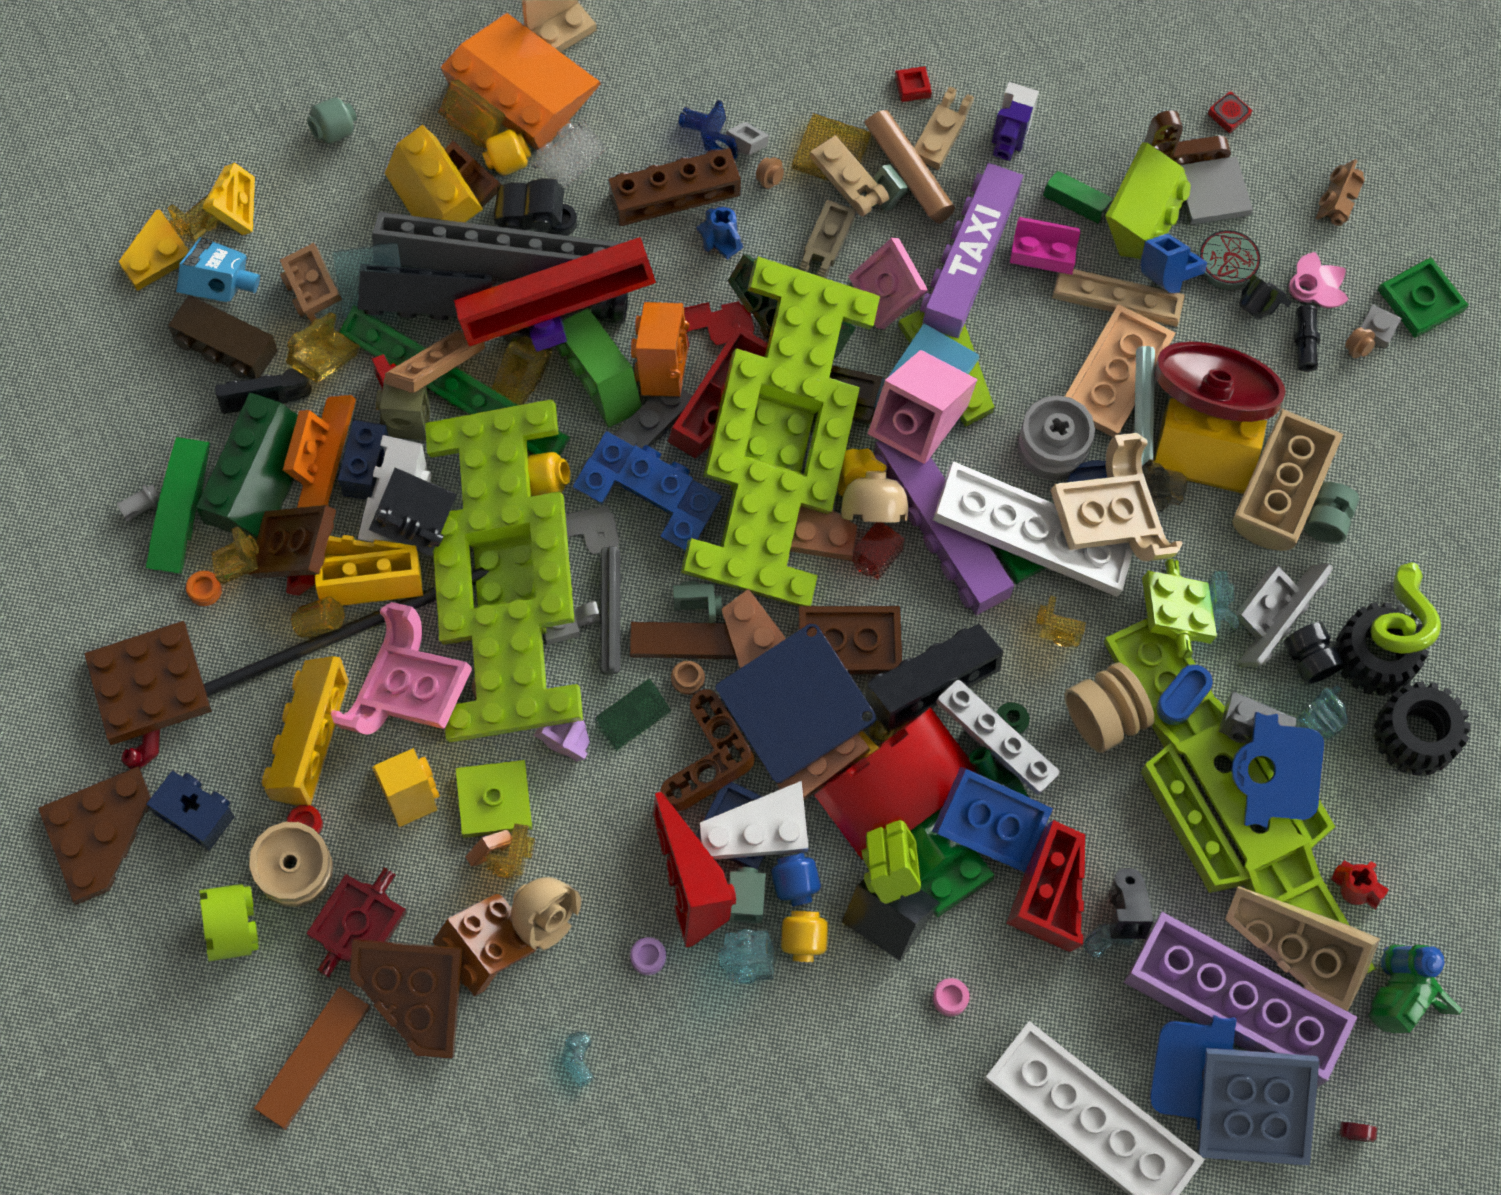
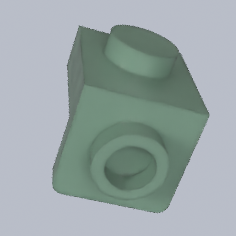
M686 581L680 585L673 586L674 610L707 609L708 623H716V616L722 615L721 595L714 594V584Z

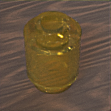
M328 596L298 607L297 611L293 612L291 616V623L299 637L314 638L340 629L343 625L345 612L340 602Z

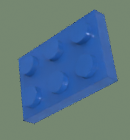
M960 766L932 831L1025 873L1053 808Z

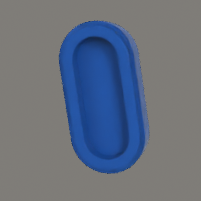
M1200 665L1184 667L1158 700L1156 710L1160 719L1169 725H1180L1186 722L1208 695L1212 687L1213 680L1210 672Z

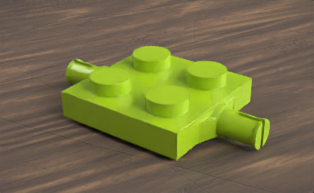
M1168 559L1164 563L1166 574L1147 570L1142 577L1149 632L1163 634L1175 639L1178 656L1180 658L1183 656V659L1193 655L1191 649L1192 641L1211 644L1217 637L1209 583L1182 577L1179 570V561L1177 559L1175 561L1174 559Z

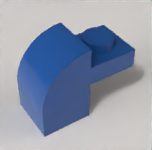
M1167 233L1145 241L1141 257V271L1144 276L1169 293H1179L1182 281L1205 273L1207 262L1192 253L1190 247Z

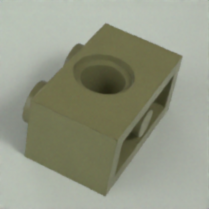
M384 379L383 390H378L376 395V410H380V424L386 425L389 437L426 440L425 423L430 421L431 414L426 386L412 393L386 385Z

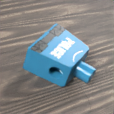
M199 237L180 263L176 292L229 302L238 289L256 293L260 282V275L245 271L247 257L244 253Z

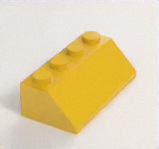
M330 656L305 660L302 671L295 673L292 690L295 693L292 703L287 702L282 716V721L285 725L282 734L276 735L272 747V754L275 757L272 766L266 767L262 778V787H265L264 790L270 800L295 806H309L312 804L336 726L331 712L332 710L340 711L349 683L340 657Z

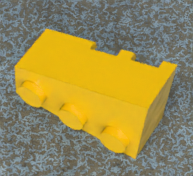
M343 535L342 538L329 536L324 564L319 574L315 575L316 590L321 608L423 596L421 566L415 545L374 539V542L354 540V536Z
M414 748L372 767L398 827L437 811L434 799L440 796L433 773L426 757L418 759Z

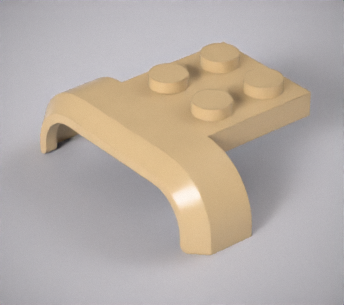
M1138 433L1115 435L1112 438L1106 453L1107 478L1059 483L1050 489L1069 550L1129 543L1133 553L1142 561L1169 559L1174 557L1183 544L1182 541H1174L1171 544L1163 533L1142 471V453L1148 442L1147 439Z

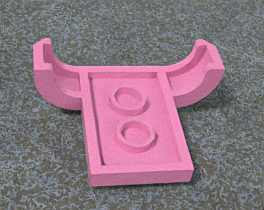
M391 602L380 609V614L386 622L385 639L352 708L344 714L340 711L332 710L333 722L341 729L365 735L376 732L384 724L388 716L445 729L472 667L464 661L420 652L422 625L417 611L411 606Z

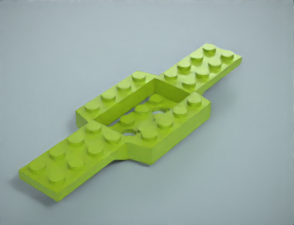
M1147 618L1105 637L1103 643L1114 662L1127 666L1145 689L1154 712L1152 728L1164 747L1144 765L1140 773L1208 892L1212 893L1244 886L1245 889L1349 925L1320 876L1312 849L1336 827L1320 799L1316 813L1309 819L1299 820L1271 817L1268 820L1267 832L1262 834L1252 831L1249 825L1245 826L1244 817L1247 795L1237 788L1231 771L1221 773L1214 766L1215 757L1224 755L1233 761L1237 751L1246 744L1235 742L1229 736L1218 732L1225 706L1214 696L1210 689L1205 699L1183 724L1169 725L1163 722L1157 714L1156 706L1160 696L1184 667L1196 665L1193 658L1183 659V656L1182 658L1178 656L1175 639L1163 634L1149 632ZM1178 754H1183L1186 757L1206 795L1211 800L1223 824L1245 859L1244 868ZM1257 756L1249 763L1248 774L1254 782L1265 783L1272 778L1274 765L1268 757ZM1372 962L1367 974L1375 970V967L1373 966Z

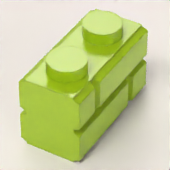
M898 820L887 824L885 829L880 827L867 832V848L862 849V856L869 869V872L864 873V880L869 892L876 893L881 902L885 904L900 899V895L906 897L919 892L921 882L916 839L905 821Z

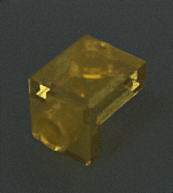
M209 193L186 213H183L174 204L168 207L172 218L170 224L181 236L187 234L196 242L199 237H202L207 231L213 230L219 224V219L203 209V204Z
M239 526L232 529L234 543L211 552L215 578L221 585L258 569L256 554L259 553L257 543L251 535L246 536Z
M1050 595L1047 605L1040 604L1036 624L1041 625L1039 637L1053 640L1056 645L1062 647H1078L1084 634L1086 622L1054 615L1057 597Z
M514 824L508 857L487 854L486 864L488 870L493 871L492 874L502 878H513L514 874L523 876L526 858L532 859L535 846V838L530 837L528 825Z

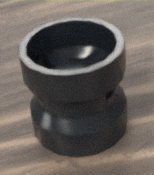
M628 293L593 304L592 313L598 321H603L605 318L612 319L614 323L624 324L628 308Z

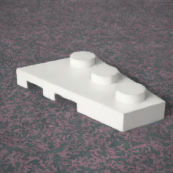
M802 781L700 822L701 843L714 860L808 852Z

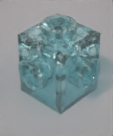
M744 929L739 930L737 933L725 934L724 948L719 949V964L722 970H726L732 983L751 984L758 980L774 979L775 947L767 930L753 931Z

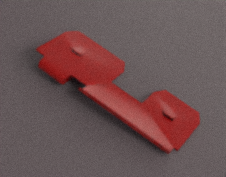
M740 301L721 305L722 310L711 312L709 302L684 308L685 320L689 323V329L686 333L708 327L710 338L715 345L727 343L737 326L752 334L755 328L751 312H748L744 305L740 304Z

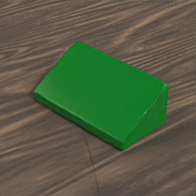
M1058 170L1047 182L1043 193L1044 197L1099 224L1113 200L1112 197Z

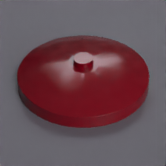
M1180 342L1169 345L1158 355L1154 369V375L1158 384L1175 400L1198 412L1225 420L1254 422L1269 419L1279 412L1286 392L1284 384L1278 375L1259 360L1238 350L1212 343Z

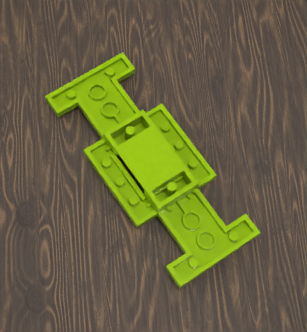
M758 256L754 260L747 291L778 300L765 357L740 349H735L732 352L703 475L705 478L731 485L730 490H733L721 546L693 538L689 539L680 573L742 591L749 589L752 594L797 607L811 606L818 575L787 566L800 506L825 514H829L833 510L860 387L829 378L842 321L868 330L874 326L880 296ZM818 412L812 436V441L810 445V450L807 458V463L805 467V472L803 474L801 473L812 426V421L814 414Z
M550 399L425 423L427 454L431 458L459 453L463 509L449 512L441 534H443L442 542L439 547L435 546L433 551L439 641L443 645L472 640L477 701L455 705L445 727L446 740L451 743L583 721L581 690L577 684L548 689L546 687L542 634L547 633L546 627L575 623L564 496L560 491L531 496L528 472L527 440L559 435L555 402ZM470 546L474 549L475 569L482 567L489 571L476 582L478 607H474Z

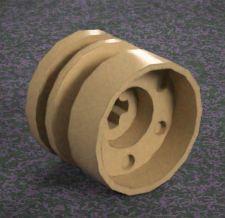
M1114 663L1108 667L1107 671H1099L1095 676V682L1091 679H1085L1068 688L1065 692V703L1075 727L1087 744L1098 753H1103L1120 744L1124 739V733L1128 736H1134L1140 729L1145 730L1154 723L1153 708L1145 689L1134 673L1122 663Z

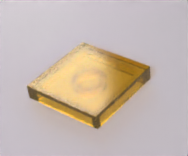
M813 113L792 162V169L830 181L811 160V150L836 135L861 164L871 139V132Z

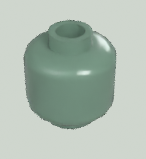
M337 97L312 106L310 116L307 117L308 126L315 139H321L327 144L350 136L354 130L353 122L357 120L352 105L350 103L345 104Z

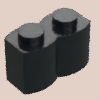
M549 178L536 179L527 183L514 182L500 185L497 187L494 221L499 227L518 230L535 228L540 231H546L556 227L562 221L564 190L556 179Z

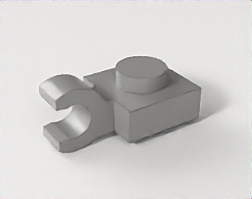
M596 601L583 604L574 610L575 623L546 627L547 633L545 638L547 645L580 637L578 627L600 622Z

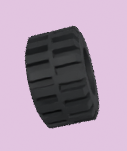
M1377 602L1369 604L1367 609L1363 606L1351 616L1338 634L1337 644L1334 647L1337 648L1345 663L1341 675L1344 679L1349 677L1353 680L1351 686L1357 689L1360 685L1364 687L1363 692L1371 694L1374 690H1377L1378 696L1386 695L1389 690L1393 694L1397 690L1399 691L1402 686L1409 684L1423 667V662L1428 657L1429 652L1426 649L1413 653H1396V661H1383L1376 658L1366 645L1365 638L1371 637L1372 622L1376 618L1390 613L1407 615L1404 613L1406 608L1399 605L1394 609L1392 608V603L1384 602L1381 607H1379ZM1413 613L1410 614L1409 617L1416 621L1417 617ZM1416 624L1415 634L1421 630L1422 624ZM1398 628L1387 629L1391 634L1404 636L1402 630Z
M1424 681L1416 682L1413 687L1407 684L1400 691L1397 690L1378 713L1379 716L1374 723V727L1378 729L1374 733L1375 741H1381L1378 750L1380 754L1386 753L1389 756L1386 761L1391 766L1395 762L1400 765L1398 770L1405 773L1408 769H1411L1412 775L1420 776L1424 771L1426 775H1431L1438 769L1441 771L1447 767L1463 750L1462 748L1469 739L1467 734L1471 730V723L1465 722L1469 714L1467 709H1460L1459 706L1463 702L1459 697L1453 699L1450 696L1452 691L1448 688L1441 691L1438 689L1439 684L1432 682L1428 687H1425ZM1415 715L1428 720L1436 731L1437 742H1425L1416 738L1407 726L1406 716Z

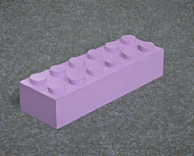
M1164 912L1154 922L1124 981L1130 987L1198 1024L1209 1025L1212 1022L1213 1015L1225 1019L1235 1017L1237 1023L1234 1043L1248 1051L1317 1056L1319 1059L1317 1088L1328 1081L1357 1019L1351 1013Z

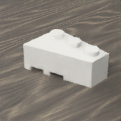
M383 435L380 446H383L385 456L382 466H375L373 477L377 478L372 497L367 498L358 540L374 542V539L395 542L368 530L394 467L428 482L431 481V472L427 469L422 444Z

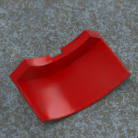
M931 707L907 722L896 733L880 744V748L866 758L864 756L814 794L862 860H864L862 849L867 848V832L880 827L885 829L887 824L898 820L905 821L911 831L944 805L960 766L977 773L967 755Z

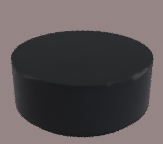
M563 204L561 224L550 228L548 231L551 234L564 236L572 234L577 227V214L574 208Z

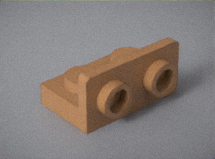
M315 243L280 259V263L285 271L280 276L288 291L294 290L297 298L293 299L292 302L301 317L306 315L314 324L319 321L315 313L342 300Z

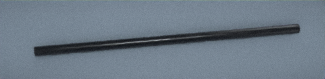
M482 567L472 570V585L476 584L489 571ZM436 586L423 591V596L409 597L397 603L417 609L437 600ZM380 610L209 681L204 684L207 696H212L385 622V619L380 614Z

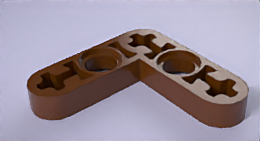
M1174 110L1164 111L1155 115L1150 122L1144 142L1149 143L1179 165L1229 158L1231 155L1229 143L1225 136L1179 141L1183 126L1179 113Z
M703 689L695 693L690 700V709L714 751L669 777L663 782L660 792L664 794L676 811L688 809L746 774L754 765L755 758L753 752L719 696L710 689ZM706 702L710 704L716 715L711 719L702 706ZM719 726H730V732L725 738L717 739L713 737L714 731ZM733 745L742 758L737 763L728 750ZM711 768L716 770V775L710 782L702 783L699 781V776L704 770ZM689 780L693 781L696 789L693 790L688 783ZM679 788L682 796L676 799L673 791Z

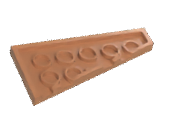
M749 589L721 609L740 668L786 639ZM857 734L781 784H777L780 790L802 781L803 800H806L871 750L861 736Z

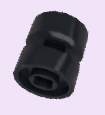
M1322 622L1307 625L1295 631L1283 641L1292 659L1300 660L1296 668L1306 685L1320 682L1336 674L1345 666L1337 648L1328 646L1331 638Z

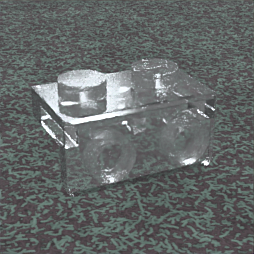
M584 120L572 124L571 121L566 123L556 133L559 138L553 144L548 141L535 152L538 158L531 163L534 169L541 167L550 179H556L563 190L608 149Z

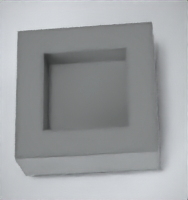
M743 122L727 130L724 142L735 147L742 154L751 155L767 146L770 135L747 122Z
M1372 304L1361 327L1365 330H1372L1375 333V344L1386 349L1402 318Z

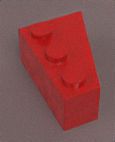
M1055 820L1045 826L1024 873L1006 924L1068 952L1083 945L1081 914L1084 912V900H1082V879L1085 877L1084 833Z

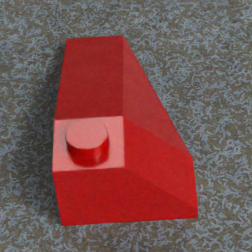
M657 792L654 796V822L661 852L663 855L669 854L666 859L667 879L669 887L675 886L677 905L674 906L678 925L685 947H692L730 920L731 907L736 904V893L733 884H727L721 867L662 792Z

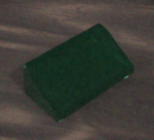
M648 679L595 717V725L615 751H617L670 713L671 709L652 680Z

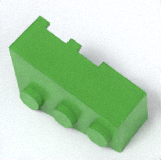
M589 308L563 320L567 342L558 344L555 347L561 357L566 356L573 374L581 381L608 428L630 418L642 407L633 368Z

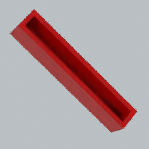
M638 237L454 300L458 321L470 347L655 284L656 280L642 239Z

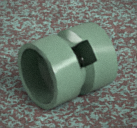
M1322 483L1304 525L1307 534L1324 543L1340 544L1344 542L1351 526V518L1355 515L1360 500L1357 492L1341 483Z

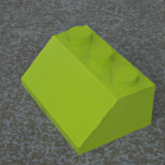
M1147 142L1141 143L1105 216L1119 256L1141 259L1145 241L1167 234L1171 226L1176 224L1179 209L1183 201L1188 199L1191 185L1187 180L1184 168Z

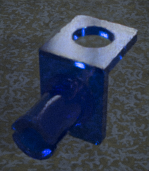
M717 100L709 114L694 111L687 107L682 109L684 113H680L679 126L699 131L706 151L726 149L720 147L715 142V140H719L730 148L733 158L737 159L739 153L735 138L719 133L726 121L722 101Z

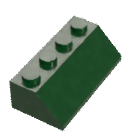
M249 393L196 506L204 524L257 541L264 512L280 510L294 481L293 477L283 471L298 414L280 402Z

